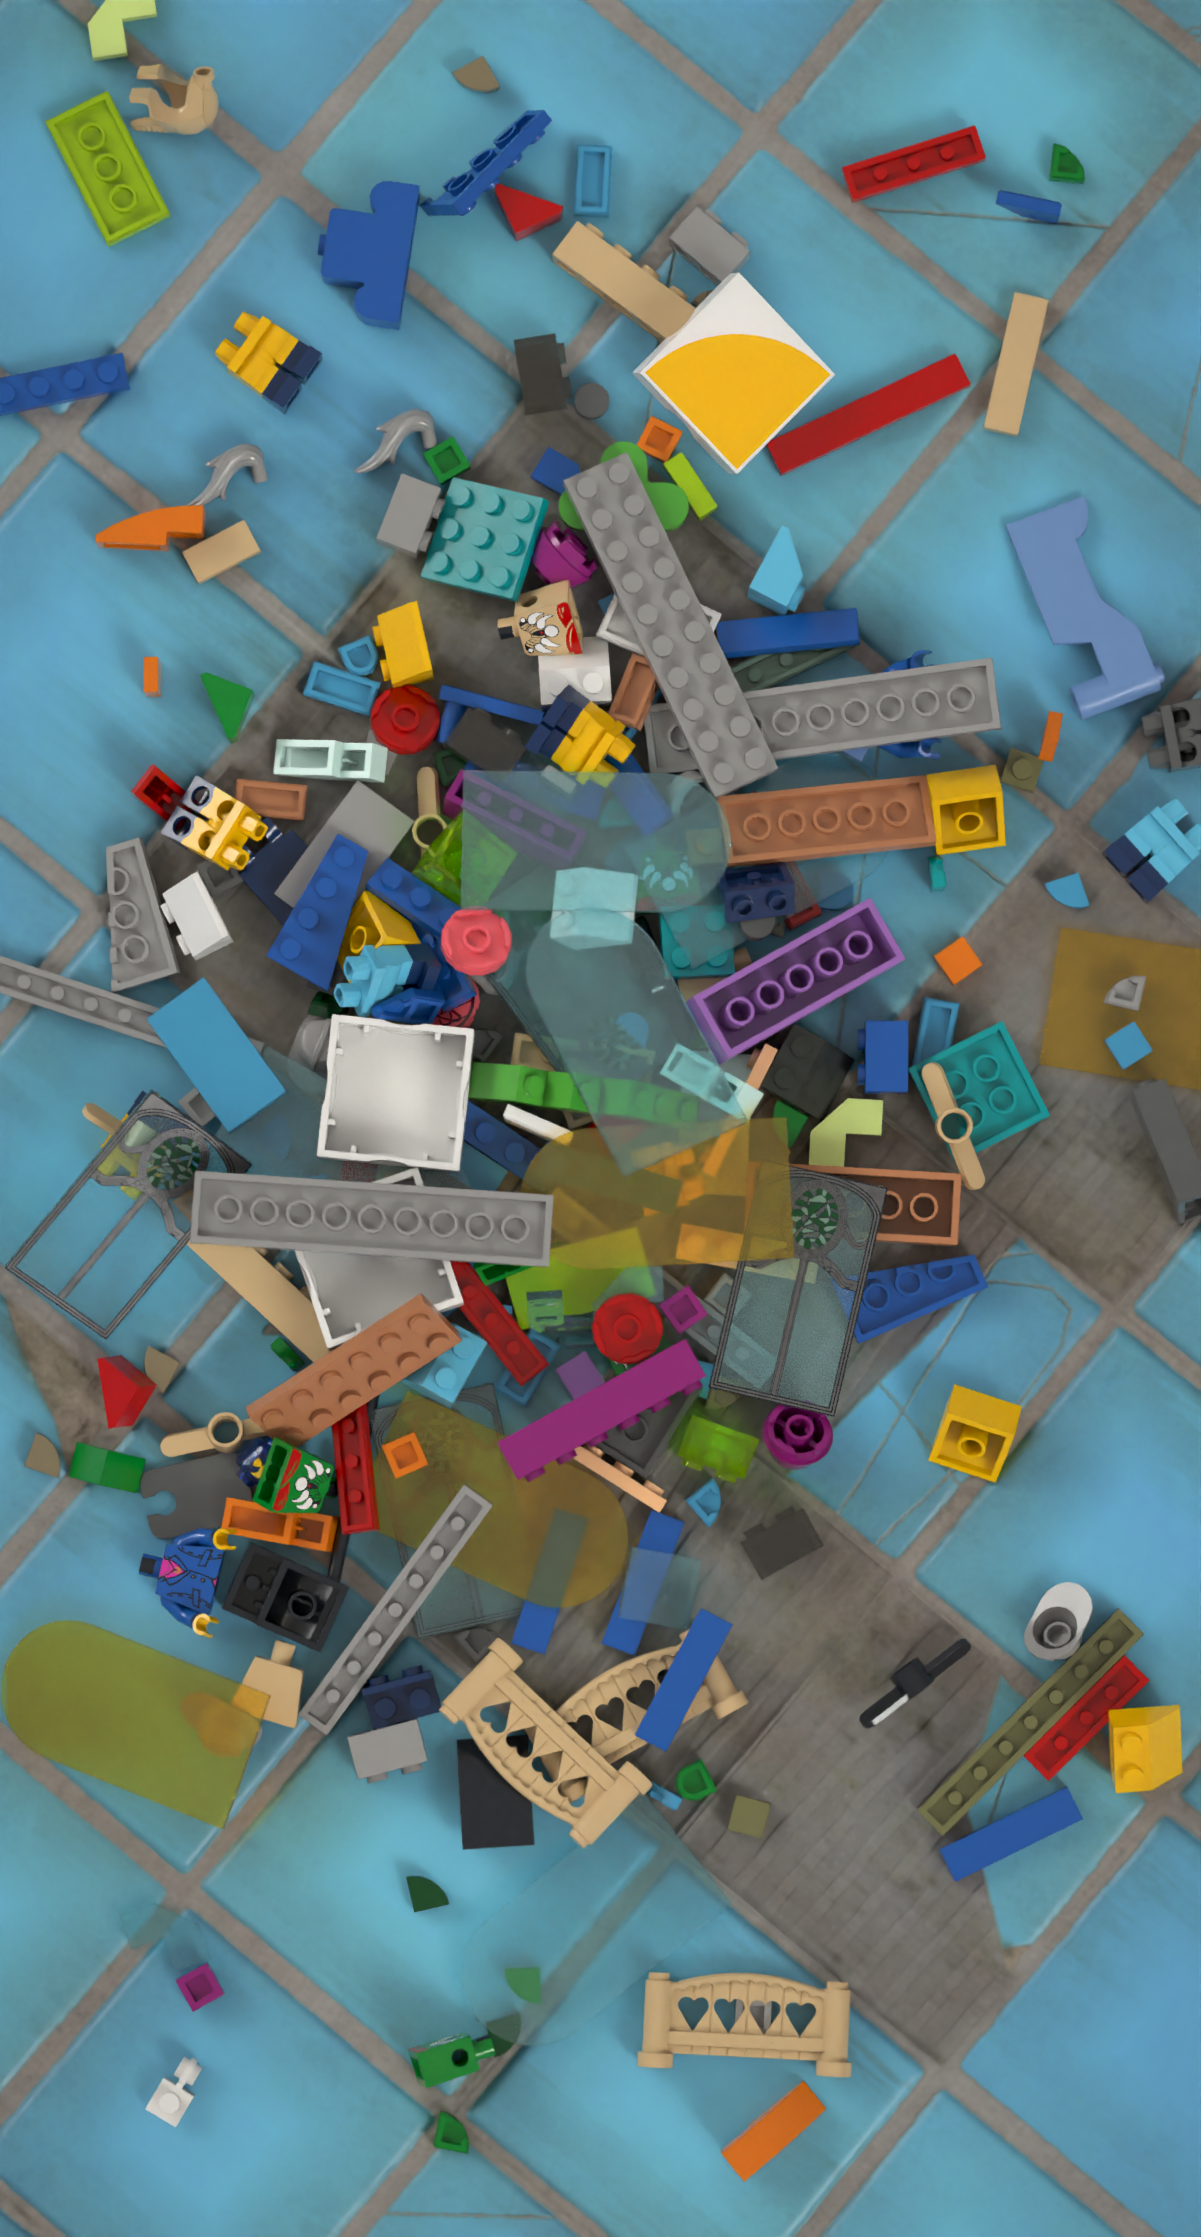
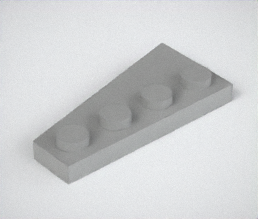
M138 837L106 847L107 888L110 895V912H108L109 927H111L110 963H112L113 978L111 980V992L118 993L180 974L143 838Z

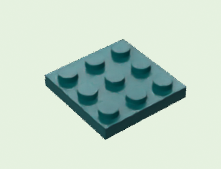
M452 477L445 499L446 502L442 509L421 577L427 581L518 602L549 502L541 497Z
M1003 1021L908 1068V1072L935 1124L938 1116L922 1078V1069L931 1062H936L942 1066L958 1108L967 1112L972 1119L973 1129L969 1138L975 1153L1050 1116ZM957 1113L946 1115L941 1123L943 1134L950 1139L962 1137L967 1127L965 1119ZM944 1142L954 1163H956L949 1143Z

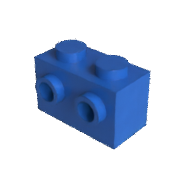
M866 1020L864 1022V1029L857 1030V1050H864V1064L857 1065V1085H864V1094H906L908 1092V1021Z

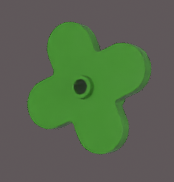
M622 441L610 445L602 454L600 464L627 452L665 532L679 528L685 522L689 511V502L685 492L672 483L649 482L647 478V458L642 449L636 444ZM564 490L559 500L560 517L563 523L570 529L585 532L566 490Z

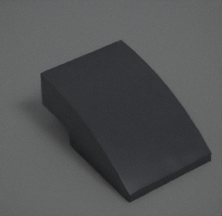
M249 1542L221 1604V1608L254 1622L258 1626L321 1652L349 1586L262 1546Z
M528 1735L506 1736V1743L510 1747H517V1753L520 1757H529ZM473 1738L457 1739L463 1850L534 1845L532 1802L519 1793L497 1772Z

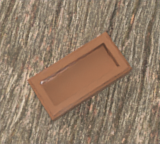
M632 653L607 713L615 722L618 720L626 727L641 731L659 688L645 657Z
M237 779L235 799L247 805L260 815L261 818L268 816L271 819L305 821L308 786Z

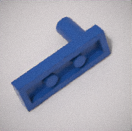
M442 684L439 699L446 700L436 741L452 746L457 745L467 706L536 725L541 723L546 711Z

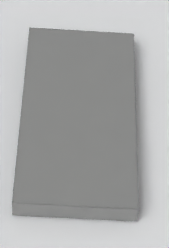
M357 780L274 895L294 908L337 834H340L368 851L354 899V906L364 890H366V884L386 858L390 857L415 821Z

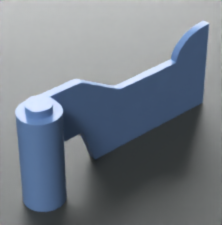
M1085 496L1006 525L1007 532L1053 645L1091 644L1102 670L1101 676L1069 687L1073 705L1081 720L1161 691L1160 683L1165 682L1161 666L1158 662H1152L1137 625L1103 601L1097 593L1077 544V540L1083 536L1088 525V506Z

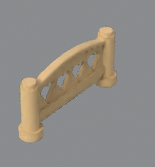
M689 1630L679 1635L682 1642L677 1646L659 1649L634 1657L600 1674L573 1694L559 1707L556 1713L566 1723H577L581 1715H589L593 1720L591 1747L609 1764L644 1746L648 1742L635 1736V1733L647 1710L631 1703L627 1699V1691L632 1687L639 1688L644 1680H651L655 1685L656 1695L661 1685L658 1681L659 1672L669 1670ZM718 1655L682 1724L710 1708L719 1720L749 1703L743 1691L738 1692ZM614 1697L621 1698L624 1702L622 1731L599 1720L595 1714L596 1708L599 1705H608L609 1701ZM537 1726L525 1729L532 1744L534 1743ZM562 1751L539 1756L553 1782L558 1778ZM588 1776L561 1782L558 1786L559 1794L563 1797H568L569 1803L584 1796Z
M497 1637L488 1647L490 1652L446 1697L439 1711L452 1724H455L458 1720L465 1723L477 1746L497 1772L535 1805L569 1823L572 1826V1831L568 1835L584 1849L588 1844L592 1845L638 1795L644 1796L653 1785L641 1771L628 1761L618 1771L615 1770L514 1673L523 1663V1660L509 1645ZM511 1702L506 1729L503 1732H494L491 1728V1722H484L480 1718V1711L483 1708ZM537 1726L531 1755L526 1758L520 1757L517 1753V1747H510L506 1743L507 1734ZM562 1751L557 1780L552 1783L545 1781L543 1772H536L532 1768L533 1759ZM588 1776L583 1805L580 1807L571 1806L568 1797H563L559 1794V1784L564 1781Z
M649 1972L648 1979L645 1982L642 2051H638L637 2066L673 2068V2053L816 2061V2075L851 2077L852 2062H848L851 1990L848 1989V1982L827 1981V1988L818 1989L814 1986L779 1976L742 1972L703 1975L675 1982L670 1980V1973ZM683 1997H690L693 2001L702 1997L709 2003L708 2010L693 2031L678 2007L679 2000ZM718 1999H726L729 2003L732 2000L739 1999L744 2003L743 2013L729 2032L726 2031L714 2010V2004ZM756 2000L762 2001L765 2005L770 2001H775L780 2006L779 2014L764 2035L750 2012V2005ZM791 2002H796L800 2006L805 2003H811L816 2008L814 2017L800 2037L785 2012L786 2006Z

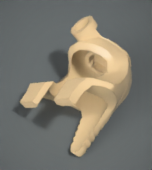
M163 64L139 66L137 80H158L168 93L172 107L164 104L158 91L153 88H132L129 95L130 103L148 105L150 115L148 118L143 117L142 119L132 120L130 124L133 130L193 135L210 126L216 118L219 109L218 94L212 85V81L215 79L214 69L208 66L199 67L193 71V75L187 81L172 73Z

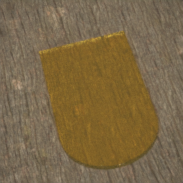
M1061 927L1056 958L1054 959L1055 966L1046 1024L1043 1029L1044 1037L1039 1065L1138 1081L1156 1079L1158 1081L1165 1078L1169 1086L1201 1090V949ZM1131 976H1146L1137 1012L1103 1003L1108 991L1120 980ZM1134 1021L1153 1051L1124 1070H1121L1103 1040Z
M786 1117L577 1129L564 1133L547 1143L532 1159L524 1175L521 1193L554 1195L550 1256L568 1266L582 1269H607L794 1258V1221L792 1220L789 1173L790 1150L788 1149Z
M407 1390L373 1463L380 1529L376 1530L377 1532L417 1550L464 1483H466L491 1501L493 1506L452 1561L451 1566L529 1602L554 1608L575 1606L591 1600L612 1583L619 1570L624 1566L623 1562L628 1544V1529L624 1512L618 1500L601 1481L566 1463L558 1465L556 1459L544 1465L546 1473L528 1483L525 1477L517 1480L497 1444L498 1441L508 1436ZM415 1432L428 1465L395 1479L382 1446Z
M64 1620L48 1623L30 1632L17 1644L4 1666L1 1697L7 1721L23 1744L45 1758L218 1828L225 1829L256 1737L261 1729V1723L271 1695L87 1622Z

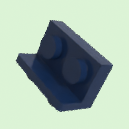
M785 862L715 872L716 886L724 901V918L727 923L787 915L795 912V883Z
M422 1665L402 1670L403 1677L389 1681L387 1674L367 1680L368 1687L361 1690L366 1701L373 1730L440 1712L441 1703L431 1669L423 1671Z

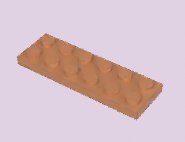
M926 775L728 795L716 799L726 868L935 846L937 842Z
M421 1293L246 1407L248 1417L272 1440L274 1437H277L299 1447L462 1341L459 1331Z

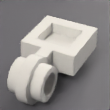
M184 2056L174 2073V2076L179 2078L178 2082L175 2083L164 2076L145 2109L176 2127L195 2094L183 2088L185 2083L192 2086L203 2068L197 2064L199 2060L194 2057L190 2060Z

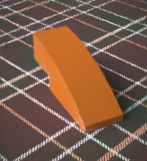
M203 505L175 506L141 513L120 521L96 534L95 542L99 548L169 551V538H205L206 510Z
M227 1497L221 1529H236L237 1534L230 1533L232 1535L332 1552L339 1517L321 1513H275L253 1501Z
M803 2080L750 2123L746 2130L722 2148L721 2154L745 2182L826 2110V2107Z

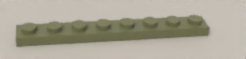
M1117 1608L1079 1649L917 1811L944 1836L1144 1633Z

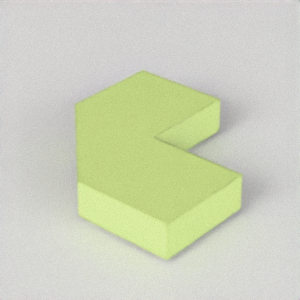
M105 0L88 23L93 60L98 61L128 56L123 22L158 17L155 0Z
M846 1099L810 1132L808 1165L844 1167L846 1134L881 1136L883 1100Z

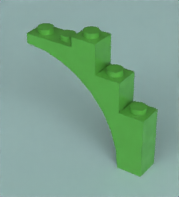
M472 1062L468 1095L470 1099L562 1110L645 1123L682 1131H695L699 1097L660 1089L657 1086L634 1081L601 1079L577 1073L545 1071L521 1065Z

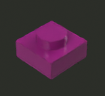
M686 1286L659 1305L678 1335L708 1315L689 1286Z
M208 1962L176 1979V1983L193 2012L225 1994Z

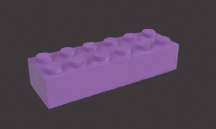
M870 897L698 993L683 1003V1006L719 1066L893 968L906 958Z

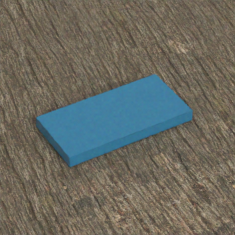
M204 977L147 1018V1021L228 1133L231 1134L287 1093L281 1082Z

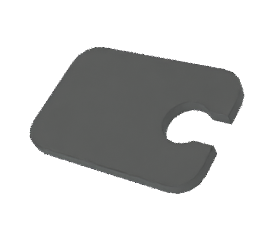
M236 1452L220 1453L151 1469L145 1472L140 1480L143 1499L153 1497L160 1491H169L176 1498V1508L171 1514L147 1516L152 1534L160 1539L177 1537L198 1528L211 1529L222 1526L227 1497L247 1501L253 1500L245 1462Z

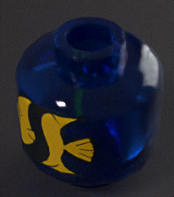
M262 1437L254 1438L236 1456V1463L240 1468L236 1475L250 1489L255 1484L258 1486L273 1442L270 1437L266 1440Z

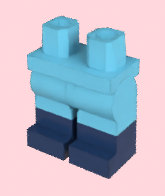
M1177 799L1165 804L1161 809L1157 806L1102 852L1104 858L1121 877H1124L1150 854L1151 858L1126 879V882L1146 904L1200 854L1201 826L1197 823L1186 834H1183L1175 825L1188 813Z
M429 943L381 946L375 949L374 945H364L360 956L346 957L343 965L344 974L347 980H351V983L337 984L334 990V997L340 1007H354L359 1017H369L370 1014L373 1015L371 1009L374 1005L407 989L418 988L433 991L442 966Z

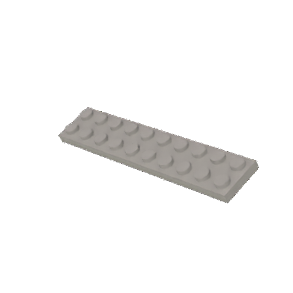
M628 453L621 454L563 480V486L713 800L776 772L779 768Z
M992 657L742 692L774 760L1002 729ZM668 704L651 705L644 722L650 775L658 777L679 774L690 770L699 771Z
M195 1171L190 1243L549 1268L554 1195Z

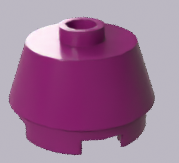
M555 520L548 528H542L531 560L537 567L535 572L546 584L550 585L551 583L569 580L572 588L592 579L591 574L599 567V562L595 558L589 561L586 557V550L588 549L586 544L571 529L567 528L562 532L560 530L561 524L558 520Z
M803 1399V1402L816 1404V1403L811 1402V1401H809V1400H804V1399ZM779 1404L768 1414L763 1424V1438L770 1455L779 1465L788 1469H804L816 1463L828 1453L833 1442L832 1427L827 1419V1415Z

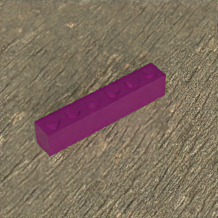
M683 1339L498 1441L497 1444L517 1480L525 1477L528 1483L546 1473L543 1466L556 1459L558 1465H561L577 1456L575 1448L587 1442L589 1447L592 1448L609 1438L606 1433L609 1429L619 1425L622 1431L640 1421L638 1413L648 1408L651 1409L652 1413H655L671 1404L668 1397L681 1390L683 1395L686 1396L702 1387L700 1379L706 1375L686 1339Z

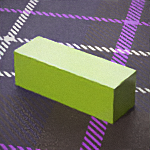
M682 452L663 463V469L673 484L685 492L689 508L699 522L717 511V504Z

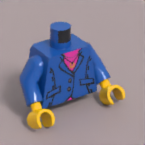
M198 1528L177 1536L173 1544H167L163 1558L143 1554L139 1574L158 1579L155 1594L160 1595L161 1605L178 1622L192 1628L196 1634L204 1637H213L212 1634L206 1631V1626L210 1621L219 1623L216 1617L209 1615L212 1612L226 1550L236 1549V1546H230L227 1543V1536L230 1533L237 1534L236 1529Z

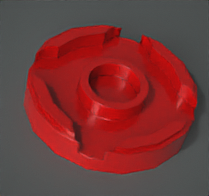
M402 685V687L394 689L392 687L385 690L375 700L370 714L371 730L376 741L382 746L387 747L388 751L399 755L418 753L425 750L436 739L440 727L438 706L434 698L423 689L412 685Z
M632 1292L619 1293L606 1299L596 1310L592 1323L593 1340L599 1351L610 1360L621 1364L639 1363L650 1357L659 1346L663 1335L662 1317L656 1306L645 1296Z

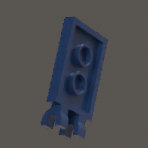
M267 816L262 822L268 826L264 836L269 842L256 854H253L244 844L242 849L250 855L249 861L245 866L246 869L239 876L280 924L284 926L294 908L274 895V893L308 847L293 829L284 836Z

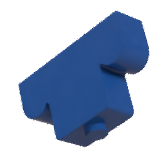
M382 181L375 185L370 194V205L373 213L333 208L329 215L327 234H320L318 255L323 256L321 266L323 282L328 285L359 289L354 297L355 312L358 319L369 326L400 330L420 200L419 185Z

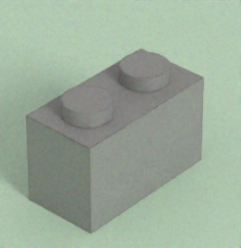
M696 206L669 237V246L718 286L729 274L738 273L749 260L750 251L747 249L749 244L738 233L733 231L729 234L720 226L722 221L711 210L706 209L703 212Z
M401 473L376 538L378 545L415 559L418 558L420 550L426 552L433 536V532L428 531L433 518L439 520L446 500L441 498V488Z
M418 1718L348 1736L358 1779L366 1778L367 1783L387 1779L388 1771L400 1768L402 1774L422 1770L421 1763L428 1761Z

